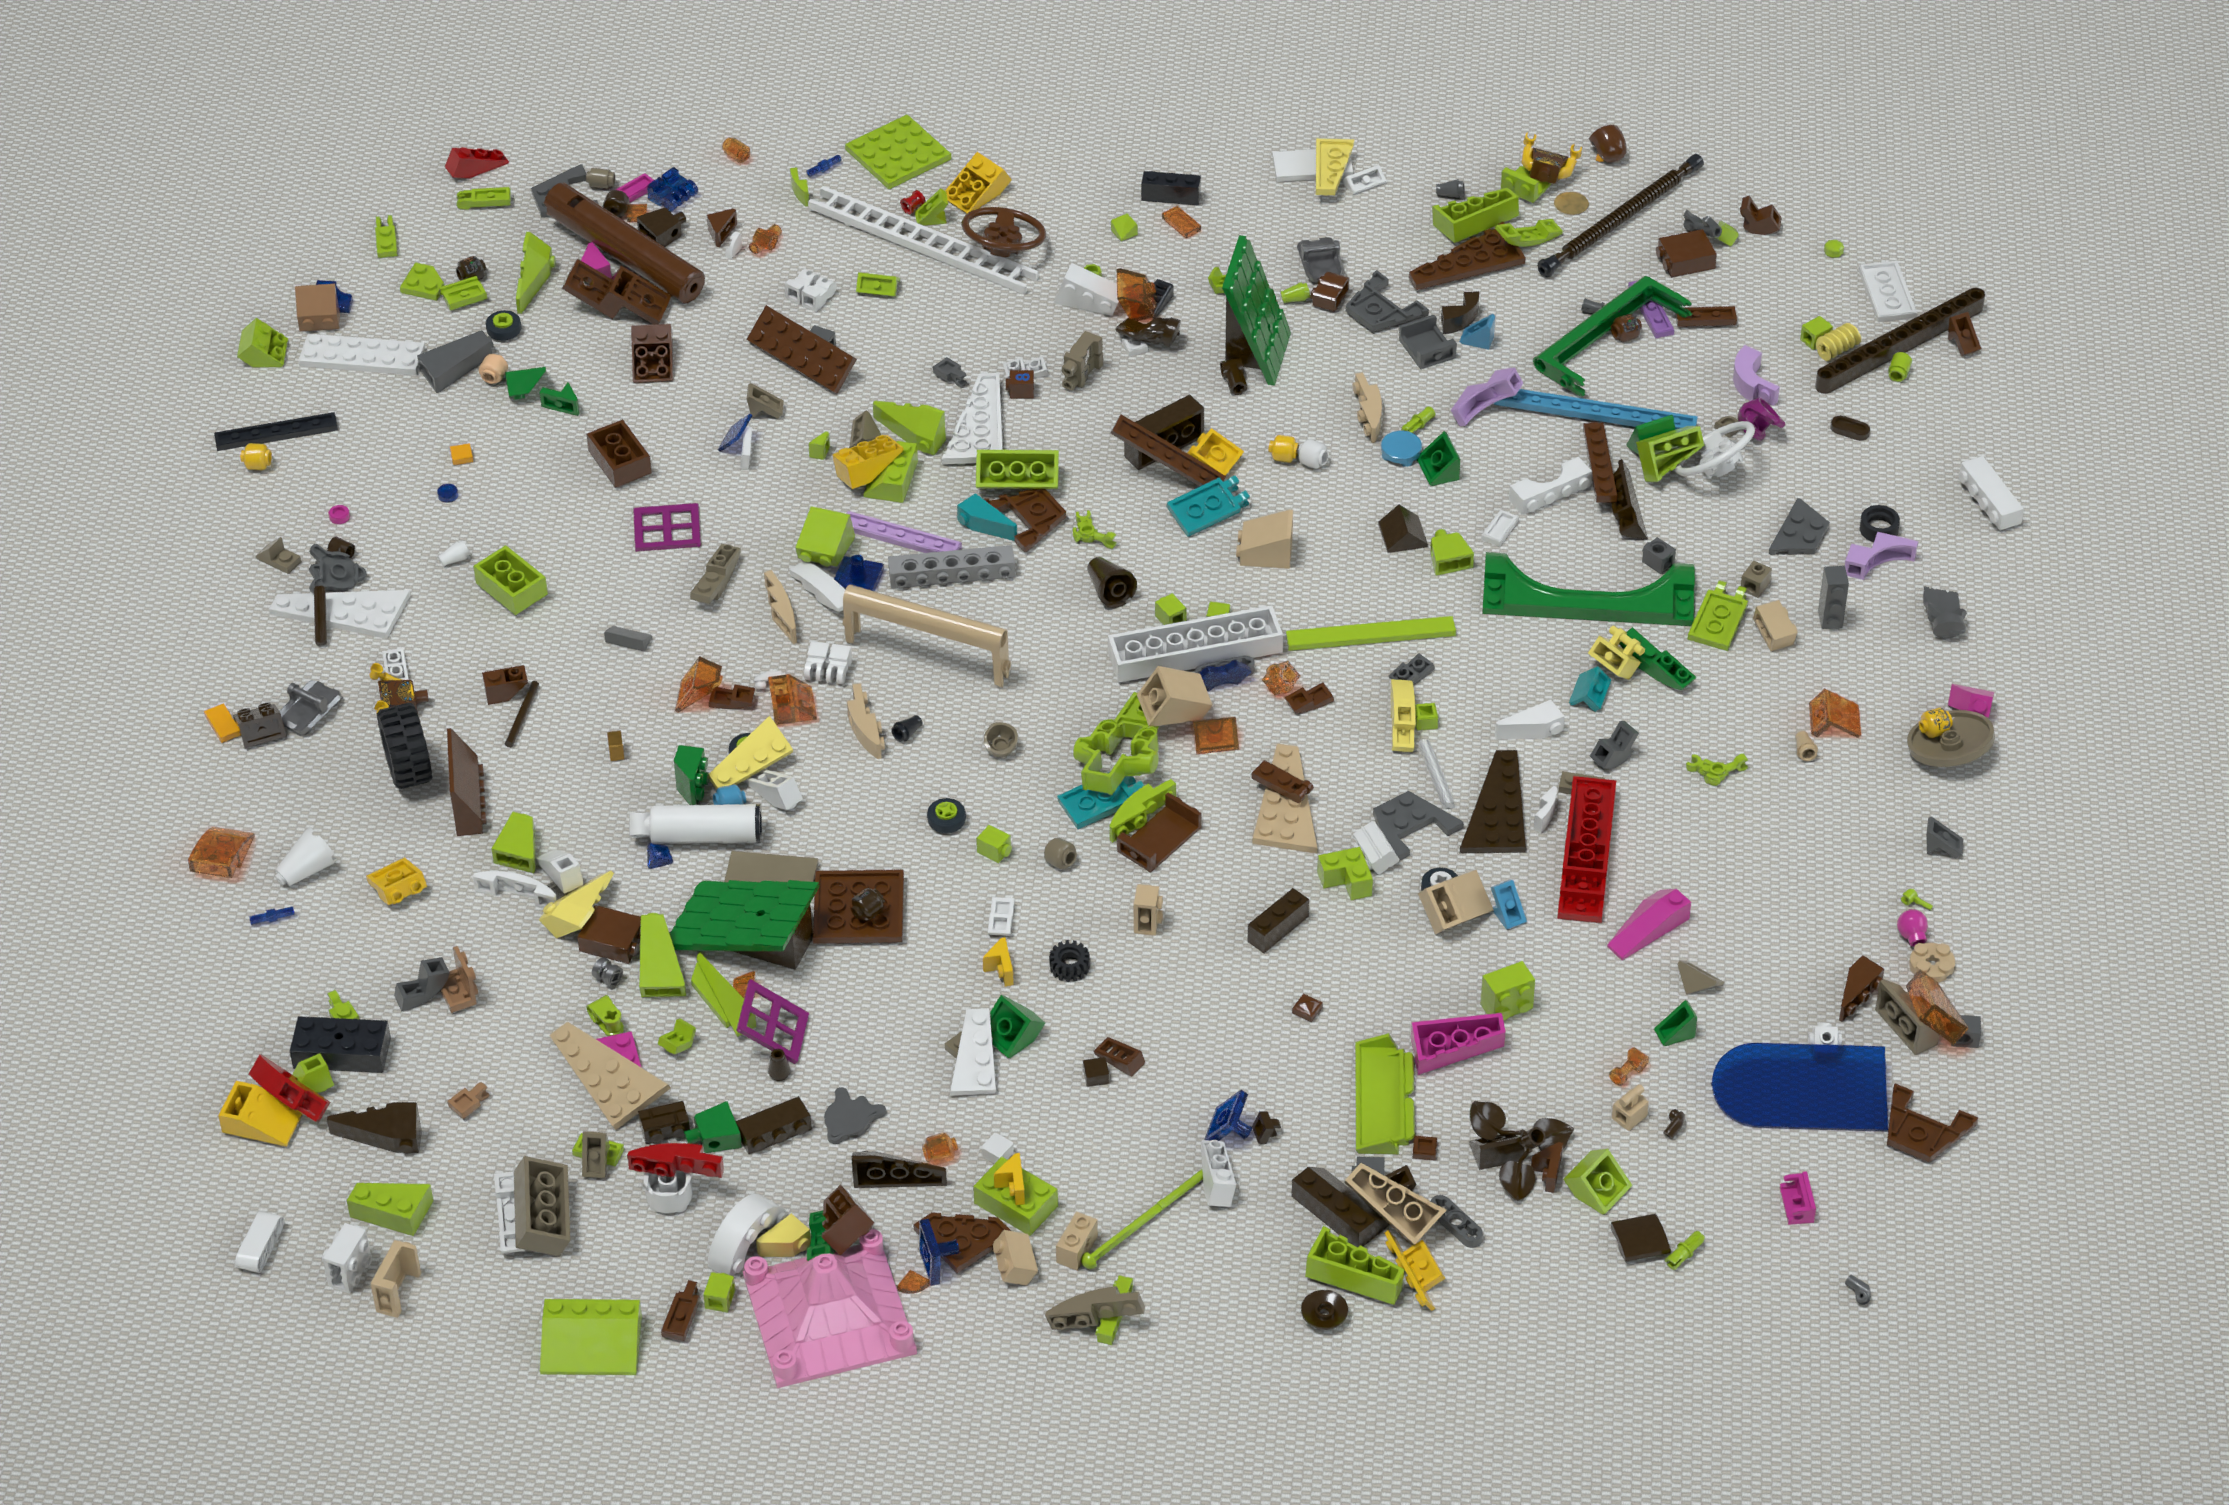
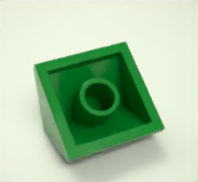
M1673 415L1636 426L1626 444L1627 447L1639 454L1636 442L1675 430Z
M1443 431L1417 458L1431 486L1457 481L1460 477L1461 459L1447 432Z

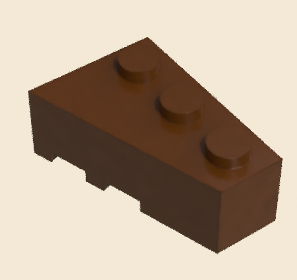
M841 1184L824 1200L823 1216L826 1220L822 1222V1226L825 1228L822 1238L839 1255H842L858 1238L868 1234L875 1222Z

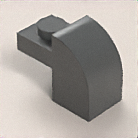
M1619 721L1610 738L1598 740L1590 757L1604 769L1618 767L1626 762L1634 752L1631 747L1639 732L1626 721Z

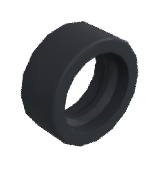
M1873 505L1862 512L1859 530L1861 535L1871 542L1875 541L1877 532L1897 536L1900 517L1894 509L1888 506ZM1872 520H1883L1885 522H1888L1891 526L1887 528H1876L1870 525L1868 522Z

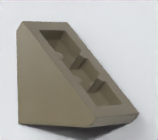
M867 410L853 419L849 448L857 446L858 443L863 441L869 442L874 440L877 436L881 435L871 414Z
M1679 960L1677 964L1686 995L1720 987L1724 984V981L1688 961Z

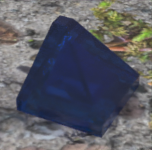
M648 843V869L666 866L674 862L668 846Z

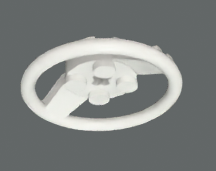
M1740 421L1725 425L1703 436L1706 450L1700 454L1702 457L1700 465L1682 468L1686 460H1683L1676 466L1675 472L1681 476H1692L1705 472L1709 479L1714 474L1717 477L1727 474L1736 468L1734 463L1743 461L1740 450L1752 439L1755 433L1754 425L1747 421ZM1736 430H1747L1745 435L1736 444L1729 439L1724 440L1721 437Z

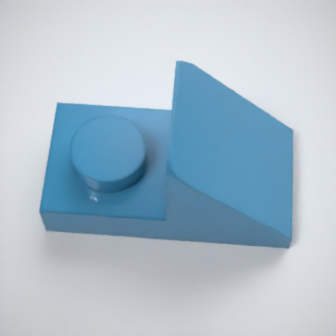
M1507 880L1490 887L1496 906H1493V912L1506 929L1527 922L1513 880Z

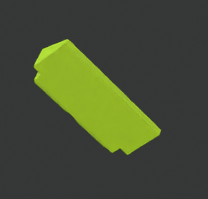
M1387 1033L1355 1042L1356 1151L1358 1154L1399 1155V1145L1409 1146V1141L1415 1135L1414 1100L1409 1098V1094L1414 1091V1056L1411 1052H1405L1404 1049L1398 1050L1397 1044L1391 1035Z

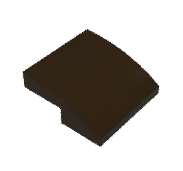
M1656 1213L1611 1222V1231L1618 1241V1250L1625 1262L1671 1253L1665 1231Z

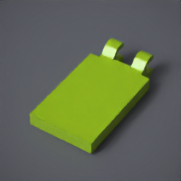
M1719 580L1714 591L1708 589L1690 628L1687 640L1728 651L1748 607V600H1745L1747 588L1738 586L1735 596L1725 594L1727 582Z

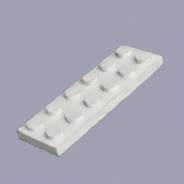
M307 334L298 361L301 367L417 375L419 369L417 355L424 353L425 344L422 342Z

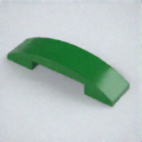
M823 1210L809 1214L811 1242L810 1247L807 1248V1261L821 1254H835V1250L822 1238V1233L825 1231L822 1222L826 1220L823 1216Z

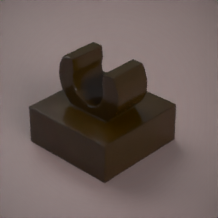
M1259 1111L1252 1129L1258 1144H1267L1270 1137L1277 1136L1275 1128H1281L1279 1119H1271L1268 1111Z

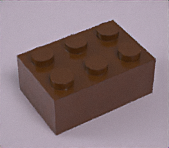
M623 419L586 433L589 453L615 488L652 474L650 455Z

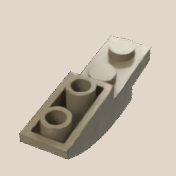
M730 544L720 545L706 564L705 574L690 592V600L710 604L713 599L718 600L733 574L741 548Z
M1117 1286L1089 1291L1067 1299L1046 1311L1045 1317L1052 1330L1098 1326V1319L1103 1317L1110 1318L1144 1314L1145 1305L1139 1292L1120 1294Z

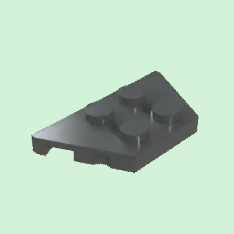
M1797 498L1772 542L1769 554L1775 555L1776 551H1788V555L1815 554L1829 529L1830 522L1802 499Z

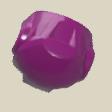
M1762 398L1744 403L1737 415L1739 422L1747 421L1754 425L1755 433L1752 438L1759 441L1765 438V430L1771 424L1779 428L1785 426V421Z

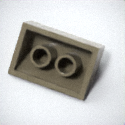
M1885 979L1881 980L1875 1007L1876 1012L1914 1055H1918L1938 1045L1940 1029L1935 1022L1930 1020L1924 1009L1919 1007L1912 999V996L1900 985Z

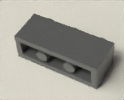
M1845 566L1824 567L1818 606L1822 629L1843 628L1849 588Z

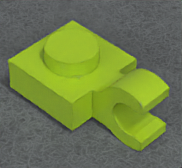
M336 990L327 993L330 998L328 1002L332 1007L329 1009V1016L331 1018L359 1019V1015L349 1001L342 1003Z

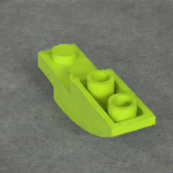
M1169 779L1155 788L1148 783L1133 793L1120 806L1112 818L1109 826L1110 841L1112 843L1117 841V836L1122 832L1129 834L1143 827L1147 823V815L1165 805V794L1169 792L1176 797V783Z

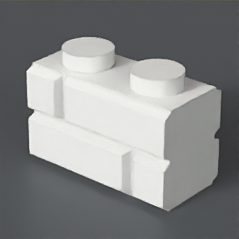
M1371 821L1363 829L1361 828L1353 834V838L1356 841L1353 846L1361 848L1369 870L1374 869L1377 874H1381L1388 867H1392L1399 862L1400 859L1375 821Z

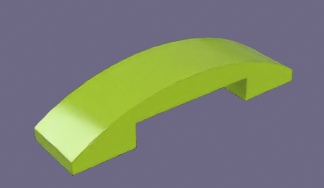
M1553 219L1538 220L1536 225L1531 227L1514 228L1510 223L1495 226V229L1509 244L1520 247L1538 245L1552 240L1563 233V230Z

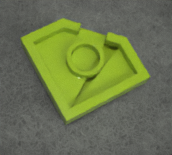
M415 262L400 286V293L437 301L441 295L440 287L444 286V282L434 266Z

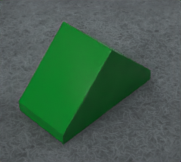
M1685 1000L1661 1021L1654 1030L1663 1046L1695 1038L1698 1017L1690 1003Z

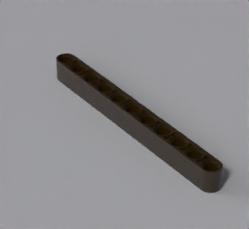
M1971 288L1819 368L1815 389L1822 394L1831 393L1891 361L1895 353H1906L1949 329L1950 317L1965 312L1969 313L1970 318L1976 316L1983 311L1984 290L1981 288Z

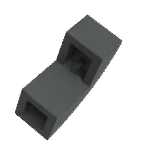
M442 957L421 960L417 980L396 983L394 997L401 1012L424 1004L443 988L450 972Z

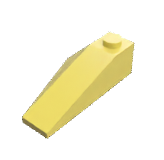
M608 871L598 875L554 903L550 902L543 908L542 911L544 913L539 918V921L555 938L582 929L595 910L592 906L600 901L601 896L599 894L607 888L614 873Z

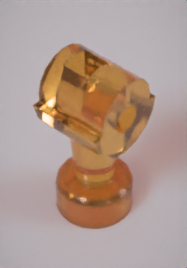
M1632 1047L1628 1050L1627 1061L1621 1068L1615 1067L1609 1072L1611 1081L1618 1086H1622L1628 1080L1627 1075L1633 1070L1638 1073L1643 1071L1649 1062V1056Z

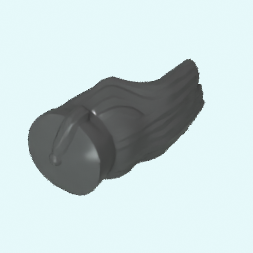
M1924 586L1923 604L1927 609L1928 619L1933 626V634L1939 638H1953L1963 634L1966 631L1964 619L1967 611L1963 608L1960 609L1958 592H1947L1946 590L1930 589Z

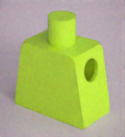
M1445 529L1437 530L1434 534L1435 537L1431 538L1430 554L1435 576L1473 568L1474 552L1461 534L1458 532L1447 534Z

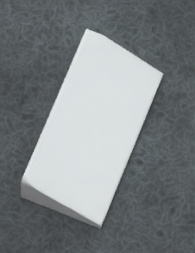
M1377 165L1349 175L1342 182L1354 195L1387 183V180L1380 166Z

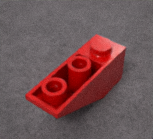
M461 147L451 149L445 168L453 178L469 179L504 166L509 161L503 152L498 149L484 150L482 148L468 149Z

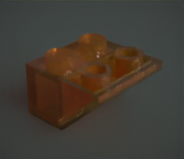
M790 674L768 677L770 701L776 725L817 720L812 686Z

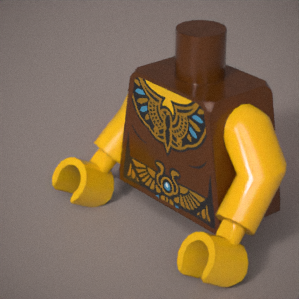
M1528 132L1525 134L1523 140L1525 147L1523 148L1521 162L1525 169L1529 171L1530 178L1556 184L1560 179L1571 176L1577 162L1576 159L1581 157L1582 147H1580L1579 151H1574L1575 144H1573L1570 148L1569 158L1564 155L1532 148L1531 146L1534 145L1536 140V134H1534L1533 139L1527 137Z
M373 663L370 667V678L372 680L380 678L378 685L381 700L377 701L374 707L377 710L376 714L380 709L404 703L414 704L417 710V704L429 702L427 689L414 691L412 680L395 678L386 672L382 673L383 667L379 663Z

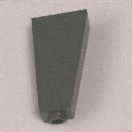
M481 330L417 355L419 370L434 391L439 393L481 365L484 358L492 354L493 341L490 336L487 337Z

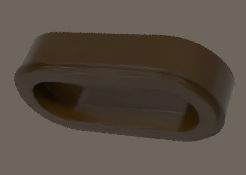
M1842 415L1831 419L1830 429L1836 434L1858 441L1866 440L1870 435V426L1864 422Z

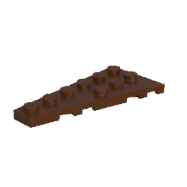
M1489 228L1484 231V235L1473 237L1451 249V253L1447 255L1442 254L1437 257L1436 261L1432 263L1427 262L1410 271L1409 279L1415 290H1420L1525 264L1526 257L1519 246L1509 244L1496 229L1491 230Z

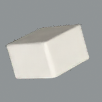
M994 1133L982 1145V1157L994 1164L1001 1156L1008 1159L1014 1153L1013 1142L998 1133Z

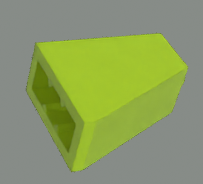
M517 812L511 813L491 848L495 864L535 873V829L533 816Z

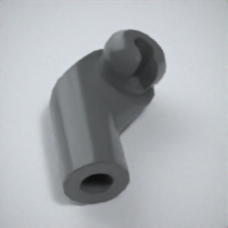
M1852 1274L1849 1275L1845 1285L1855 1290V1298L1859 1304H1867L1871 1299L1870 1286Z

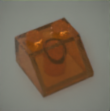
M1122 268L1117 269V299L1127 316L1136 321L1154 317V309L1156 308L1155 299L1153 298V294L1156 292L1154 283L1150 282L1144 274Z

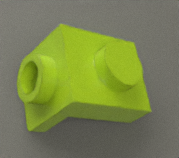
M1214 267L1208 277L1209 284L1212 286L1215 294L1224 293L1222 286L1226 275H1222L1219 267Z
M679 1018L675 1022L673 1031L659 1037L658 1045L672 1054H678L691 1048L696 1027Z

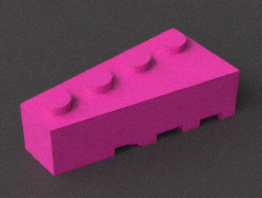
M1502 1013L1412 1022L1410 1037L1417 1075L1504 1047L1506 1031Z

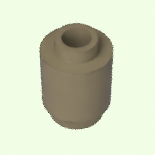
M591 168L590 171H587L586 182L589 183L590 187L609 189V187H614L615 172H611L609 169Z

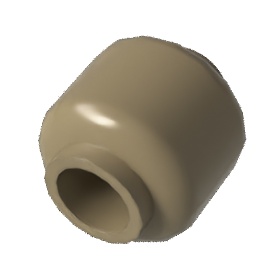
M1054 838L1045 846L1044 858L1047 863L1054 867L1067 869L1076 861V848L1072 843L1062 838Z

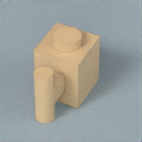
M1640 1084L1629 1090L1613 1104L1612 1119L1628 1131L1646 1118L1648 1114L1649 1101L1641 1095L1645 1090Z

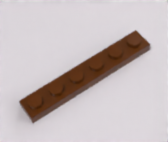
M1122 414L1118 417L1110 434L1198 486L1207 484L1219 477L1224 482L1226 478L1225 475Z
M1604 422L1583 423V433L1589 466L1592 471L1596 503L1617 502V492Z

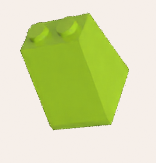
M811 506L795 547L798 558L805 562L813 561L824 566L831 565L837 567L855 539L850 514Z

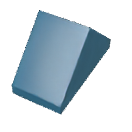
M1491 314L1466 327L1459 342L1464 345L1489 350L1494 339L1496 316Z

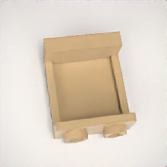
M393 1241L370 1283L376 1312L396 1318L399 1317L402 1311L398 1294L399 1287L406 1275L418 1278L421 1275L415 1245L409 1242Z

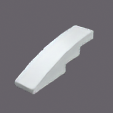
M805 561L789 569L791 577L801 581L805 590L815 594L817 602L837 612L843 610L845 589L831 576L812 563Z

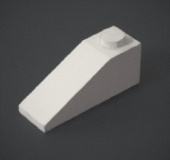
M1549 700L1497 721L1495 725V738L1497 740L1547 738L1563 731L1564 715L1553 701Z
M763 769L743 781L777 808L790 810L803 799L793 776Z

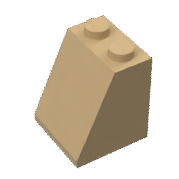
M1286 510L1243 522V529L1238 530V542L1241 545H1237L1236 557H1240V566L1290 569L1293 540V510Z
M1161 666L1155 669L1137 694L1147 723L1152 727L1202 720L1213 706L1200 674Z

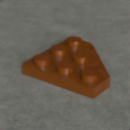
M935 1212L928 1214L913 1224L914 1231L957 1274L993 1251V1243L1003 1230L1011 1231L998 1217L988 1216V1219L974 1218V1215L955 1214V1217L941 1216V1213Z

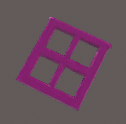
M698 503L633 508L635 552L701 546ZM691 512V523L671 524V513ZM662 514L663 525L643 526L642 515ZM692 528V539L672 541V530ZM663 530L664 541L643 543V532Z
M750 979L736 1031L771 1051L782 1049L786 1059L796 1064L799 1059L809 1012ZM755 993L772 1002L769 1016L752 1006ZM781 1008L798 1017L795 1031L778 1021ZM750 1013L767 1022L764 1035L747 1026ZM776 1027L793 1037L790 1050L773 1041Z

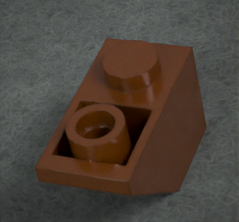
M524 665L482 672L488 705L510 701L528 683Z

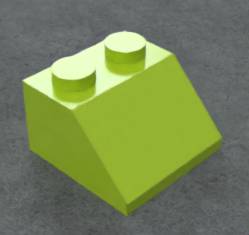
M1608 1148L1590 1151L1563 1179L1575 1198L1601 1214H1606L1633 1186Z

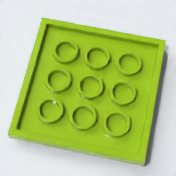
M908 114L845 144V150L887 189L898 186L951 160V153Z

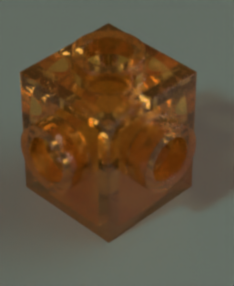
M1287 660L1279 664L1274 663L1266 669L1267 673L1262 681L1274 695L1286 694L1293 689L1301 675Z

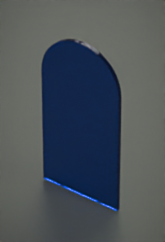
M1747 1043L1729 1050L1720 1058L1715 1066L1711 1082L1714 1099L1725 1115L1741 1125L1754 1128L1888 1132L1885 1046Z

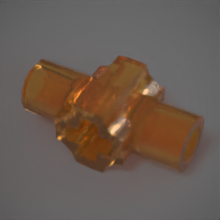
M773 224L767 230L759 227L755 231L753 241L749 244L750 251L754 254H758L764 248L772 251L776 247L778 236L782 234L781 228L776 224Z

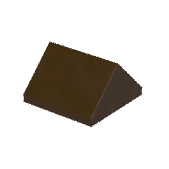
M1400 504L1378 521L1387 553L1428 547L1419 516Z
M1499 1134L1491 1141L1482 1138L1469 1140L1479 1170L1502 1166L1511 1160L1518 1162L1525 1151V1148L1521 1145L1520 1135Z

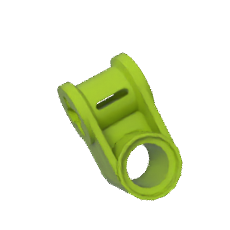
M608 995L586 1006L590 1018L606 1036L624 1032L623 1023L620 1021L621 1012Z

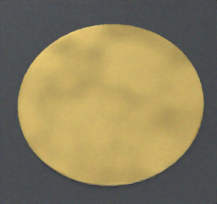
M1564 192L1555 198L1554 206L1564 214L1577 215L1587 210L1589 202L1580 193Z

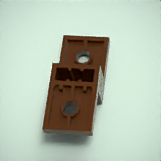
M576 259L562 287L566 292L612 319L623 306L654 325L660 323L672 297L623 266H620L614 276L609 278L579 259ZM583 281H586L589 286L585 285ZM644 298L648 299L650 301V304L647 303L644 300Z

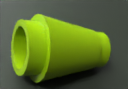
M1300 282L1284 291H1280L1283 303L1306 301L1307 298H1310L1307 282Z

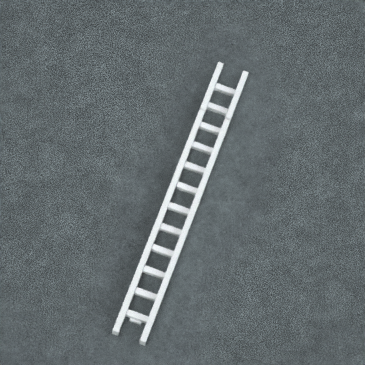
M822 186L820 188V196L830 199L826 204L813 199L808 201L809 209L841 221L848 227L854 226L1024 295L1027 292V284L1017 281L1015 278L1021 275L1034 281L1039 279L1037 270L1004 257L992 255L989 251ZM837 202L845 205V208L841 211L832 206ZM852 209H855L856 212L860 213L861 215L859 217H856L848 213ZM869 215L878 218L875 224L865 219ZM885 222L895 225L892 230L881 226ZM903 228L912 233L906 237L898 232ZM918 235L928 238V240L925 243H921L914 239ZM934 242H938L945 246L939 250L931 245ZM953 248L961 251V254L957 257L948 252ZM968 255L978 258L975 263L964 259ZM986 261L995 266L992 270L982 267V264ZM1004 268L1012 273L1007 277L998 272Z

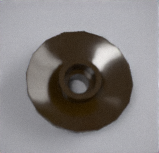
M1318 1290L1305 1297L1301 1305V1314L1310 1326L1329 1330L1337 1328L1344 1323L1348 1316V1305L1340 1294L1332 1290Z

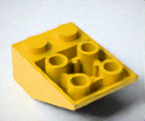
M976 152L945 191L948 202L967 214L972 210L979 209L999 196L1012 179L1003 168L979 152Z
M888 435L877 436L869 442H860L852 448L840 449L837 453L832 454L836 475L851 489L871 483L904 449Z
M235 1081L218 1117L222 1133L287 1147L303 1113L291 1109L258 1085Z

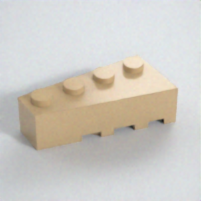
M1362 1163L1344 1181L1349 1188L1412 1246L1446 1212V1209L1430 1202L1428 1199L1410 1191L1401 1184L1390 1180L1388 1177Z

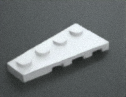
M989 1008L966 1009L950 1096L996 1094Z

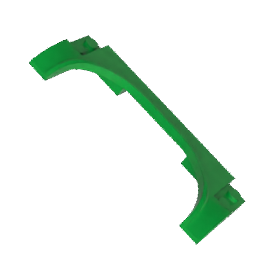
M1486 552L1482 614L1692 626L1694 621L1695 567L1694 564L1673 563L1672 567L1657 581L1643 588L1631 591L1571 590L1547 586L1531 579L1514 565L1507 553Z

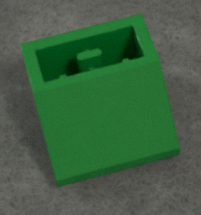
M679 745L673 760L676 788L689 805H698L699 801H702L704 798V786L709 783V772L706 771L708 758L705 757L704 748Z

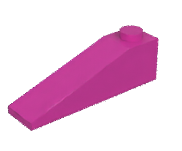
M1677 888L1657 891L1641 902L1610 940L1607 947L1617 957L1624 960L1689 920L1691 901Z

